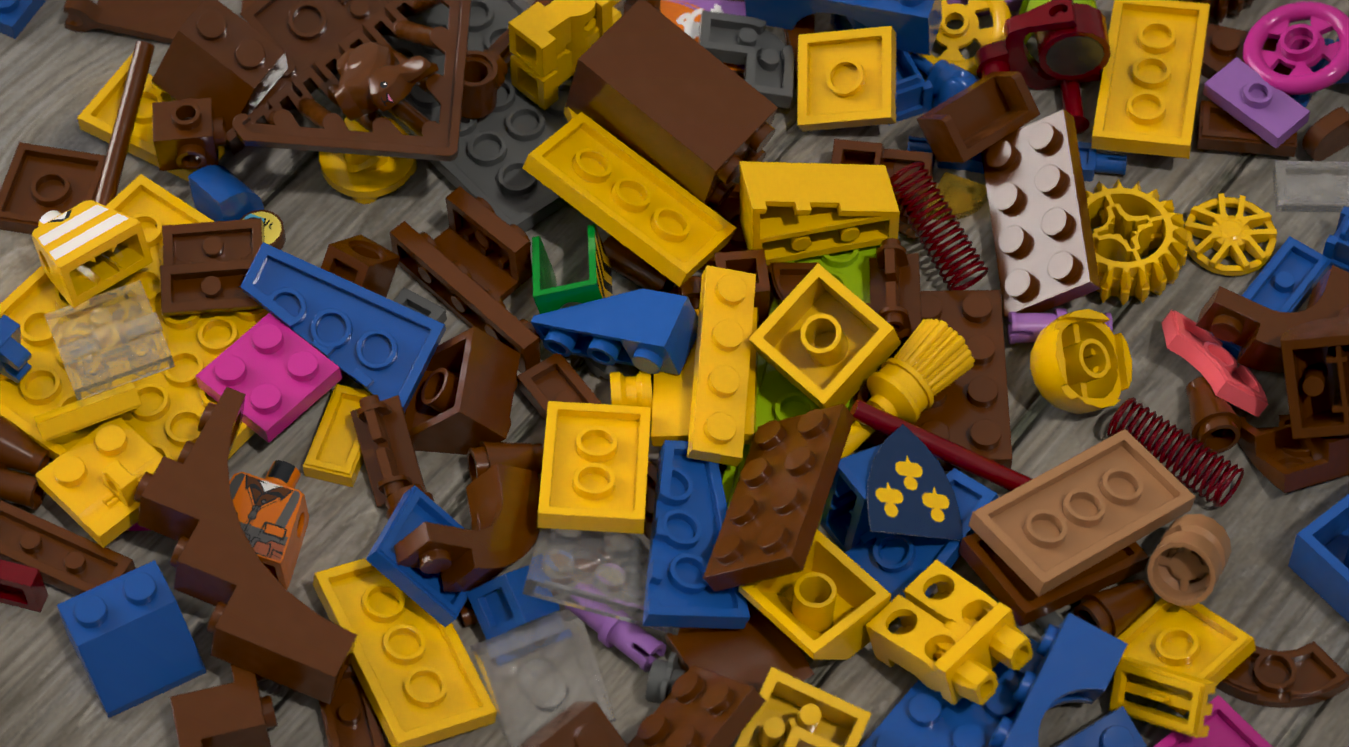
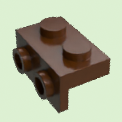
M459 186L446 197L449 227L434 239L440 252L451 262L456 260L462 263L471 274L473 281L482 289L494 291L503 301L533 276L530 239L519 226L515 224L509 225L498 217L485 199L479 196L474 198L462 187Z

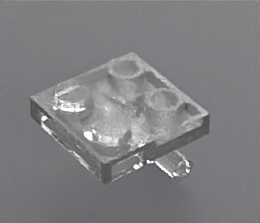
M140 280L94 296L75 308L69 305L44 314L77 401L175 367L172 355L163 336V329L157 313L153 312Z

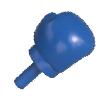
M914 52L911 54L916 67L928 75L927 80H930L933 85V95L935 97L932 109L978 81L972 73L955 64H950L946 60H940L933 65L921 54Z

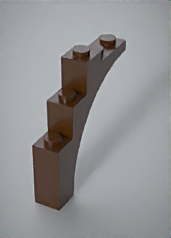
M226 387L217 405L209 402L198 425V431L201 433L196 442L188 440L183 446L177 461L163 456L153 474L145 472L134 496V501L140 503L138 525L178 541L170 561V565L176 567L174 590L216 606L207 626V631L214 634L211 656L330 704L351 663L357 635L318 615L288 592L260 561L243 532L230 494L228 456L242 424L246 394Z

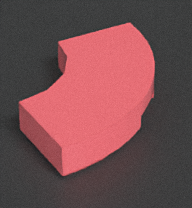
M1170 310L1161 323L1166 347L1196 368L1209 382L1215 396L1259 417L1268 406L1267 397L1260 383L1248 367L1240 364L1237 368L1238 363H1236V359L1231 353L1221 347L1223 343L1207 330L1196 326V322L1177 311Z

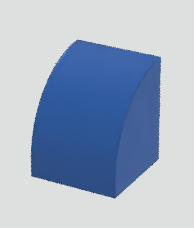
M221 165L205 166L188 175L195 209L215 222L240 220L251 211L264 210L261 198L227 168Z

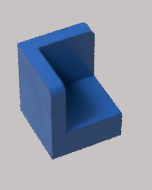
M540 561L505 573L466 592L487 641L560 610V605Z

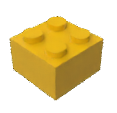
M819 263L749 337V341L757 353L820 409L843 403L846 405L867 382L868 377L876 372L901 345L894 327Z

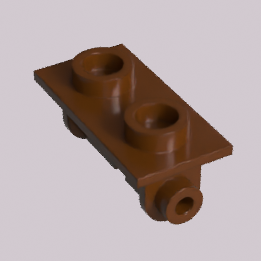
M888 238L881 242V246L876 251V258H869L871 309L893 326L900 341L908 340L922 321L919 253L907 254L906 249L901 246V242L898 239Z
M370 395L360 399V408L350 412L377 507L385 506L386 499L392 493L408 485L421 484L425 492H427L400 396L397 395L380 401L378 395Z

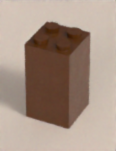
M638 0L578 59L565 106L566 108L569 107L577 115L583 112L708 207L712 203L719 207L733 192L736 186L733 181L740 175L739 161H763L766 152L762 149L775 133V129L771 125L778 109L775 104L646 0Z

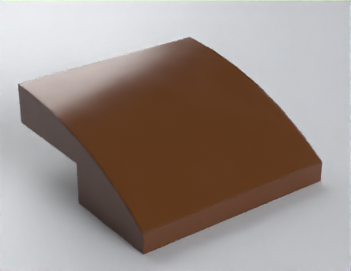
M261 218L162 226L163 266H160L163 316L264 309L244 293L240 287L262 243H265L264 224Z
M748 600L750 619L744 629L678 627L664 635L671 651L678 653V664L682 670L688 671L692 665H696L750 685L759 693L771 667L803 682L815 675L798 645Z

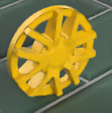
M1218 193L1217 198L1207 200L1191 208L1184 225V229L1188 230L1187 235L1189 236L1186 250L1198 265L1219 275L1241 276L1255 272L1270 260L1275 250L1277 229H1275L1271 220L1270 212H1264L1257 205L1246 201V196L1240 195L1239 198L1225 197L1224 193ZM1226 207L1237 208L1236 216L1228 215ZM1217 208L1218 214L1211 212L1209 210ZM1244 211L1252 214L1250 216H1243ZM1196 220H1199V221H1201L1202 223H1204V224H1206V225L1198 224V223H1194V222H1195ZM1262 225H1263L1264 228H1265V229H1255V230H1252L1253 228H1256V227H1259V226H1262ZM1192 235L1204 240L1196 246ZM1268 241L1265 251L1257 244ZM1213 248L1217 253L1210 260L1203 254ZM1246 250L1256 260L1248 262L1243 252ZM1226 256H1231L1237 265H1224L1220 263Z

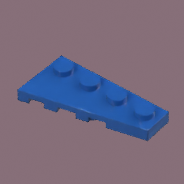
M264 242L240 286L244 293L338 365L340 370L370 394L378 395L380 401L399 395L404 413L446 331L445 324Z
M665 440L658 457L642 626L744 629L750 619L746 598L738 592L739 586L714 592L703 578L728 509L719 464L687 458L688 441Z

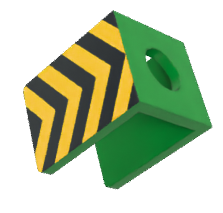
M595 224L587 226L589 280L557 286L556 275L541 237H532L533 298L540 314L558 310L569 302L586 303L613 296L611 265Z

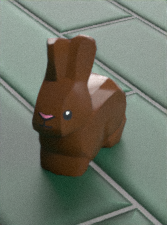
M374 42L364 43L356 48L347 50L337 60V71L341 77L339 88L335 90L334 96L342 112L350 121H354L364 115L372 114L378 109L383 112L390 110L411 92L412 87L417 82L435 74L439 68L436 63H430L422 56H414L400 63L389 48Z

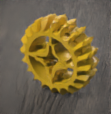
M1118 179L1113 188L1108 189L1101 182H1098L1096 187H1094L1093 193L1085 190L1101 289L1096 291L1100 292L1102 303L1110 296H1117L1123 306L1129 300V296H1135L1144 303L1146 298H1148L1149 291L1161 296L1163 290L1166 289V284H1174L1187 258L1188 230L1184 229L1183 214L1174 213L1173 200L1159 202L1158 190L1155 189L1149 193H1144L1141 190L1139 181L1132 189L1123 188ZM1158 248V250L1149 257H1146L1144 259L1140 258L1142 256L1148 255L1149 250Z

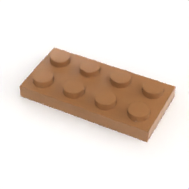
M1124 429L973 511L969 526L1040 597L1191 510L1196 496Z

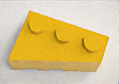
M739 161L740 223L748 250H765L767 265L881 245V242L888 238L898 239L900 211L885 165Z

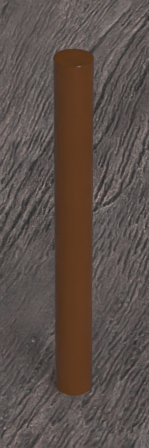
M137 41L135 44L94 200L104 206L112 201L117 194L155 49L153 44L145 41Z

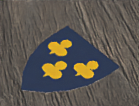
M902 424L884 441L872 463L867 482V507L870 531L962 541L961 517L955 493L942 466L928 447Z

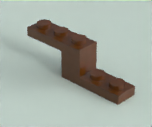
M231 664L234 682L171 696L170 700L179 747H271L268 729L278 727L271 695L261 697L258 682L267 681L268 679Z

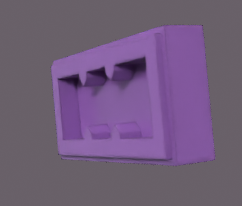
M1237 57L1204 83L1203 95L1274 148H1278L1308 122L1310 115L1308 109L1285 92L1268 84L1255 70Z

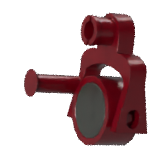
M1051 0L1030 11L1008 18L1004 24L1005 39L987 44L976 52L977 76L981 79L991 72L1018 71L1022 74L1026 85L1032 89L1043 90L1060 85L1063 109L1074 116L1076 134L1085 132L1089 128L1090 123L1083 115L1079 83L1101 80V69L1107 65L1110 59L1111 52L1105 16L1099 9L1088 4L1074 3L1073 0ZM1035 32L1039 62L1031 56L1025 46L1024 39L1029 33Z

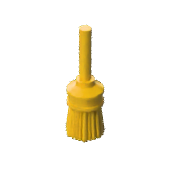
M932 318L923 319L894 358H888L878 372H874L868 377L867 388L871 398L866 403L914 424L919 419L920 414L923 411H927L934 404V396L974 366L975 359L971 356L972 352L965 344L964 337L958 335L957 331H953L952 327H948V324L943 320L939 322L937 319L933 320ZM855 421L851 426L841 458L850 456L875 430Z

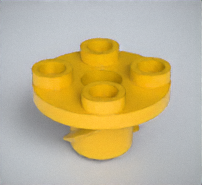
M347 117L344 119V123L349 131L369 132L355 120L350 121ZM388 118L402 135H408L393 119ZM319 152L321 171L328 184L338 192L352 197L355 202L360 204H370L376 201L378 197L397 190L415 173L417 168L416 159Z

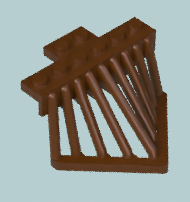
M472 0L255 1L241 12L240 16L285 51L288 69L249 115L242 113L233 118V128L226 132V147L234 156L246 146L436 161L455 160L459 151ZM441 4L449 8L448 30L445 27L433 28L406 19L407 16H418ZM385 34L437 49L445 55L443 76L435 73L415 84L424 92L432 95L440 104L439 123L429 120L405 99L388 110L418 136L402 135L388 118L381 117L376 112L355 120L369 132L349 131L338 114L330 112L316 102L311 94L318 90L339 107L334 96L335 90L339 88V80L334 76L338 73L337 60L347 50L356 48L361 44L368 42L381 44L389 48L400 63L408 60L409 58L389 45L383 38ZM294 108L319 128L300 127L290 111Z

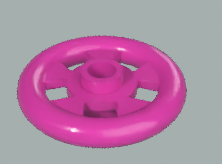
M1313 1L1294 2L1275 8L1261 17L1248 32L1243 46L1244 63L1255 70L1268 84L1285 92L1287 95H1304L1323 90L1339 81L1349 71V17L1331 5ZM1296 21H1311V26L1308 24H1295L1290 26V23ZM1334 30L1339 37V41L1325 45L1322 34ZM1267 38L1279 39L1276 51L1262 50ZM1322 58L1329 62L1327 66L1316 72L1310 69V67L1321 61ZM1279 63H1282L1287 68L1293 70L1289 75H1283L1275 72L1274 68Z

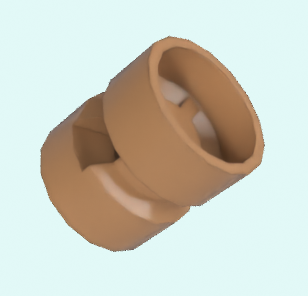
M1187 514L1176 519L1165 531L1160 543L1151 555L1147 567L1148 580L1155 593L1165 601L1178 606H1192L1204 601L1212 593L1231 554L1230 538L1224 527L1214 519L1201 514Z

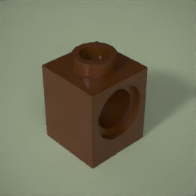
M360 234L329 244L321 268L383 297H387L400 256Z

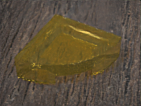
M948 172L944 173L937 186L938 189H941L939 195L945 196L943 202H949L947 208L953 209L951 215L957 216L956 220L974 214L988 201L986 185ZM940 199L929 203L927 208L937 203ZM944 205L932 210L931 212L926 214V217L939 211L942 207H944ZM948 212L935 217L933 220H939Z

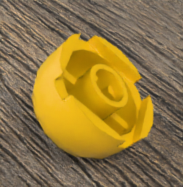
M1091 309L1070 312L1049 323L1037 336L1030 353V369L1034 384L1042 397L1054 407L1074 414L1099 411L1115 406L1120 401L1118 398L1121 391L1129 389L1132 381V358L1127 341L1122 333L1113 334L1110 327L1104 323L1110 321V319L1103 313Z

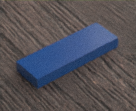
M1289 236L1242 296L1275 311L1297 312L1310 296L1314 286L1330 269L1332 260ZM1220 340L1223 343L1221 347L1231 353L1237 361L1241 346L1233 342Z

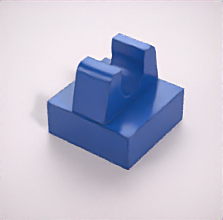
M4 314L0 318V374L19 383L32 368L27 363L31 358V353L21 345L20 324Z

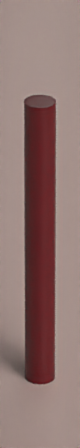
M859 399L854 402L850 410L854 416V421L888 436L904 424L928 447L934 457L1009 491L1032 480V478Z

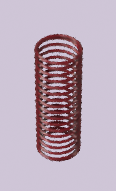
M915 162L907 165L889 178L892 188H894L893 192L896 202L900 205V211H904L903 215L908 218V224H912L911 228L916 231V237H920L919 242L924 244L923 249L928 251V257H932L931 262L936 264L935 269L940 270L939 276L944 277L943 282L947 283V289L950 291L965 290L980 281L987 274L988 267H983L984 261H978L980 255L975 254L976 248H970L972 241H967L969 236L963 234L965 229L959 228L961 223L955 221L957 216L951 215L953 209L947 208L949 202H943L945 196L939 195L941 189L936 188L937 182H931L933 176L928 175L929 169H924L925 162ZM921 166V168L918 171L912 173L911 175L903 179L901 182L893 184L898 178H900L906 172L910 171L915 167ZM925 172V174H923L920 178H918V179L915 180L914 182H912V183H910V184H908V185H906V186L901 187L903 184L909 182L910 180H912L913 178H915L917 175H919V174ZM929 179L926 183H924L917 189L904 194L914 185L918 184L923 180ZM933 185L925 193L921 194L920 196L914 199L909 200L913 195H915L919 191ZM937 192L928 200L920 203L919 205L913 206L922 198L928 196L931 193ZM900 198H905L902 202H899ZM937 199H940L931 207L917 213L921 208H923L927 204ZM944 205V207H942L939 211L924 219H921L932 210ZM908 211H913L910 215H907ZM945 212H948L939 220L925 226L929 221H931L935 217ZM917 217L914 222H911V218ZM948 219H951L948 223H946V224L943 225L942 227H940V228H938V229H936V230H934V231H932V232H929V231H931L934 227H936L937 225H939L940 223H942V222H944V221H946V220H948ZM916 224H921L918 228H915ZM956 225L954 228H952L950 231L946 232L945 234H943V235H941V236H939V237H937V238H934L936 235H938L939 233H941V232L944 231L945 229H947V228H949V227H951V226ZM925 230L922 235H919V231ZM956 232H959L956 236H954V237L951 238L950 240H948V241H946V242H944V243L938 245L941 241H943L944 239H946V238L949 237L950 235H952V234H954V233H956ZM924 237H929L926 241L922 240ZM964 238V239H963L962 241H960L958 244H956V245H954L953 247H951V248H949V249H947V250L941 252L943 249H945V248H946L947 246H949L950 244L956 242V241L959 240V239ZM933 243L930 248L926 247L927 244ZM967 245L964 249H962V250L959 251L958 253H956V254H954V255H952V256L946 258L949 254H951V253L954 252L955 250H957V249H959V248H961V247ZM932 250H937L934 254L930 253ZM968 252H971V253L968 254L966 257H964V258H962L961 260H959V261H957V262L951 264L954 260H956V259L959 258L960 256H962V255H964V254H966V253H968ZM941 256L938 261L934 260L935 257ZM971 259H974L971 263H969V264H967L966 266H964V267H962V268H960V269L954 271L955 269H957V268H958L959 266H961L962 264L966 263L967 261H969V260H971ZM945 263L942 267H938L939 264ZM979 265V266L976 267L974 270H972V271L966 273L965 275L959 277L961 274H963V273L966 272L967 270L973 268L974 266ZM950 269L946 274L942 273L943 270ZM984 270V272H982L979 276L975 277L974 279L962 285L956 286L963 279L973 275L978 271ZM953 276L949 281L946 280L947 277Z
M1134 397L1128 398L1118 408L1107 428L1108 437L1124 430L1128 420L1139 407L1136 416L1126 430L1131 434L1139 418L1146 412L1139 426L1131 434L1141 445L1147 446L1146 449L1150 453L1154 450L1153 456L1155 458L1160 456L1159 462L1161 464L1167 460L1165 465L1167 470L1174 464L1171 471L1174 476L1175 472L1181 468L1179 475L1175 477L1182 484H1185L1187 489L1192 488L1194 493L1199 492L1201 498L1206 497L1207 502L1213 501L1214 507H1222L1232 497L1243 478V468L1238 469L1237 464L1231 466V460L1224 462V455L1217 458V451L1211 452L1210 446L1204 448L1203 442L1197 444V438L1190 440V433L1184 434L1183 429L1177 430L1176 424L1170 426L1169 420L1163 422V416L1156 418V411L1150 413V408H1143L1142 402L1136 404V398ZM1132 403L1127 416L1120 424V426L1116 429V426L1120 418L1122 417L1123 413ZM1152 417L1149 425L1142 433V435L1138 438L1142 428L1147 423V421ZM1159 421V423H1158L1156 429L1154 430V432L1152 433V435L1149 437V439L1145 442V440H1146L1148 434L1150 433L1151 429H1152V428L1154 427V425ZM1166 425V427H1165L1163 433L1161 434V436L1159 437V439L1156 441V443L1152 446V444H1153L1155 438L1157 437L1158 433H1159V432L1161 431V429ZM1173 429V431H1172L1170 437L1168 438V440L1166 441V443L1163 445V447L1159 450V448H1160L1162 442L1164 441L1165 437H1166V436L1169 434V432ZM1179 434V437L1177 438L1175 444H1174L1173 447L1170 449V451L1166 454V452H1167L1169 446L1171 445V443L1173 442V440L1176 438V436ZM1185 440V442H1184L1182 448H1181L1180 451L1177 453V455L1173 458V456H1174L1175 452L1177 451L1178 447H1179V446L1181 445V443ZM1192 444V446H1191L1189 452H1188L1187 455L1184 457V459L1180 462L1182 456L1184 455V453L1186 452V450L1188 449V447ZM1199 448V450H1198L1196 456L1194 457V459L1192 460V462H1191V463L1188 465V467L1186 468V466H1187L1189 460L1191 459V457L1193 456V454L1196 452V450ZM1206 452V454H1205L1203 460L1201 461V463L1199 464V466H1198V467L1195 469V471L1193 472L1195 466L1197 465V463L1199 462V460L1201 459V457H1202V456L1204 455V453ZM1212 458L1210 464L1208 465V467L1206 468V470L1203 472V474L1200 476V474H1201V472L1203 471L1204 467H1205L1206 464L1209 462V460ZM1219 462L1217 468L1215 469V471L1213 472V474H1212V475L1210 476V478L1208 479L1210 473L1212 472V470L1214 469V467H1215V466L1217 465V463ZM1225 468L1223 474H1222L1221 477L1218 479V481L1215 483V481H1216V479L1218 478L1219 474H1220V473L1222 472V470ZM1188 472L1186 479L1182 481V477ZM1240 472V476L1235 485L1233 486V488L1220 501L1221 496L1226 490V488L1230 485L1234 477ZM1195 476L1193 484L1189 485V481ZM1202 480L1200 488L1196 490V485ZM1208 486L1207 492L1202 494L1203 489ZM1215 490L1214 496L1209 499V495Z

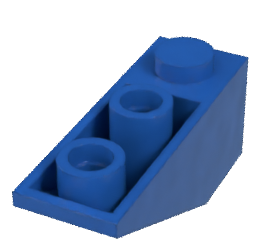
M642 288L534 315L531 323L541 338L544 347L553 354L558 353L563 357H569L571 354L588 357L603 365L619 363L634 366L649 374H657L661 371L680 375L697 338L698 316L688 296Z

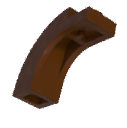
M1332 265L1312 289L1307 308L1303 311L1291 313L1269 309L1219 286L1201 309L1196 326L1211 332L1222 341L1233 342L1241 346L1236 363L1260 371L1284 373L1280 341L1282 335L1289 329L1303 323L1338 317L1340 310L1349 305V272Z
M499 463L494 464L466 486L471 514V530L424 522L394 545L397 565L418 568L428 574L441 572L443 589L446 592L470 591L496 578L523 558L530 551L539 535L540 528H537L540 482L537 471Z

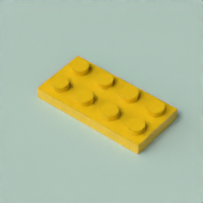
M1114 0L1108 34L1111 56L1102 71L1091 149L1189 159L1210 4L1173 0Z
M580 112L529 153L522 167L544 186L552 190L576 208L582 215L589 218L679 287L714 256V253L719 252L731 240L737 229L583 112Z
M366 558L314 573L313 587L329 620L357 635L351 665L391 747H422L495 723L497 710L452 623L446 627L441 625L370 564Z

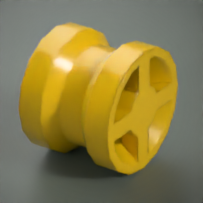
M641 370L635 376H624L621 372H610L611 404L651 407L650 421H652L651 374Z

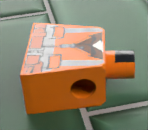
M276 460L272 463L265 478L245 472L234 474L229 480L230 494L241 528L265 567L287 590L308 526L309 513L305 495L300 490L294 489L301 477L300 471L288 462Z

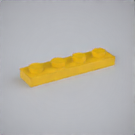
M709 265L706 266L702 273L687 458L731 466H738L743 459L751 352L749 337L752 335L756 274Z

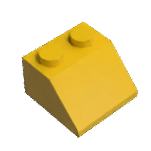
M818 529L803 571L741 585L738 591L813 660H848L870 643L866 624L886 607L891 600V593Z

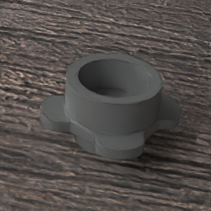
M672 652L668 661L659 659L653 661L646 687L647 701L661 704L671 692L674 682L687 672L678 667V653Z

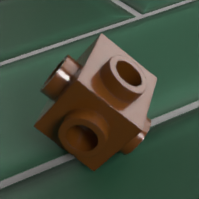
M211 97L199 99L185 98L177 101L152 103L153 143L160 171L196 170L209 165H219L218 146L227 145L226 125L224 116L215 117Z

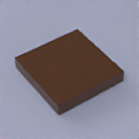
M19 142L0 190V230L32 235V232L38 227L39 221L45 213L52 210L64 213L84 201H94L106 155Z

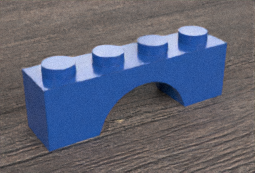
M744 0L746 16L764 20L767 22L766 26L793 30L796 23L805 16L815 13L839 14L854 19L867 28L892 26L896 32L897 50L930 55L942 21L941 0Z
M1071 613L1065 617L1058 627L1049 624L1035 649V653L1042 656L1035 673L1029 670L1024 672L1012 695V699L1018 701L1019 705L1012 719L1005 716L1002 717L990 739L989 746L1039 747V728L1045 712L1065 703L1092 704L1106 690L1126 649L1127 643Z

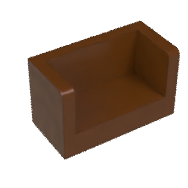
M1018 71L991 72L917 118V121L937 161L964 163L1041 114L1022 74Z

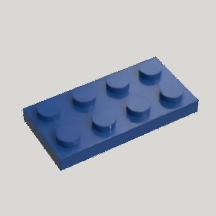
M1026 635L1030 639L1033 656L1020 670L1013 671L1001 662L992 669L996 673L999 685L995 694L983 705H979L964 697L955 705H952L942 698L941 692L928 688L918 679L861 747H991L989 742L1003 716L1012 719L1019 705L1018 701L1012 699V695L1026 670L1035 673L1042 656L1035 653L1038 642Z

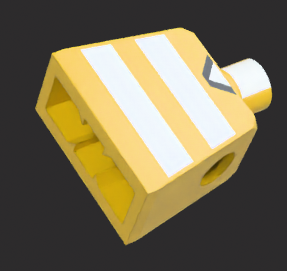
M93 200L84 201L64 213L56 210L45 213L41 217L38 227L34 229L31 235L43 270L73 308L153 262L140 221Z

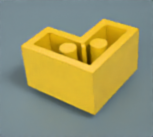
M771 667L760 691V695L766 702L742 730L735 747H857L872 713Z

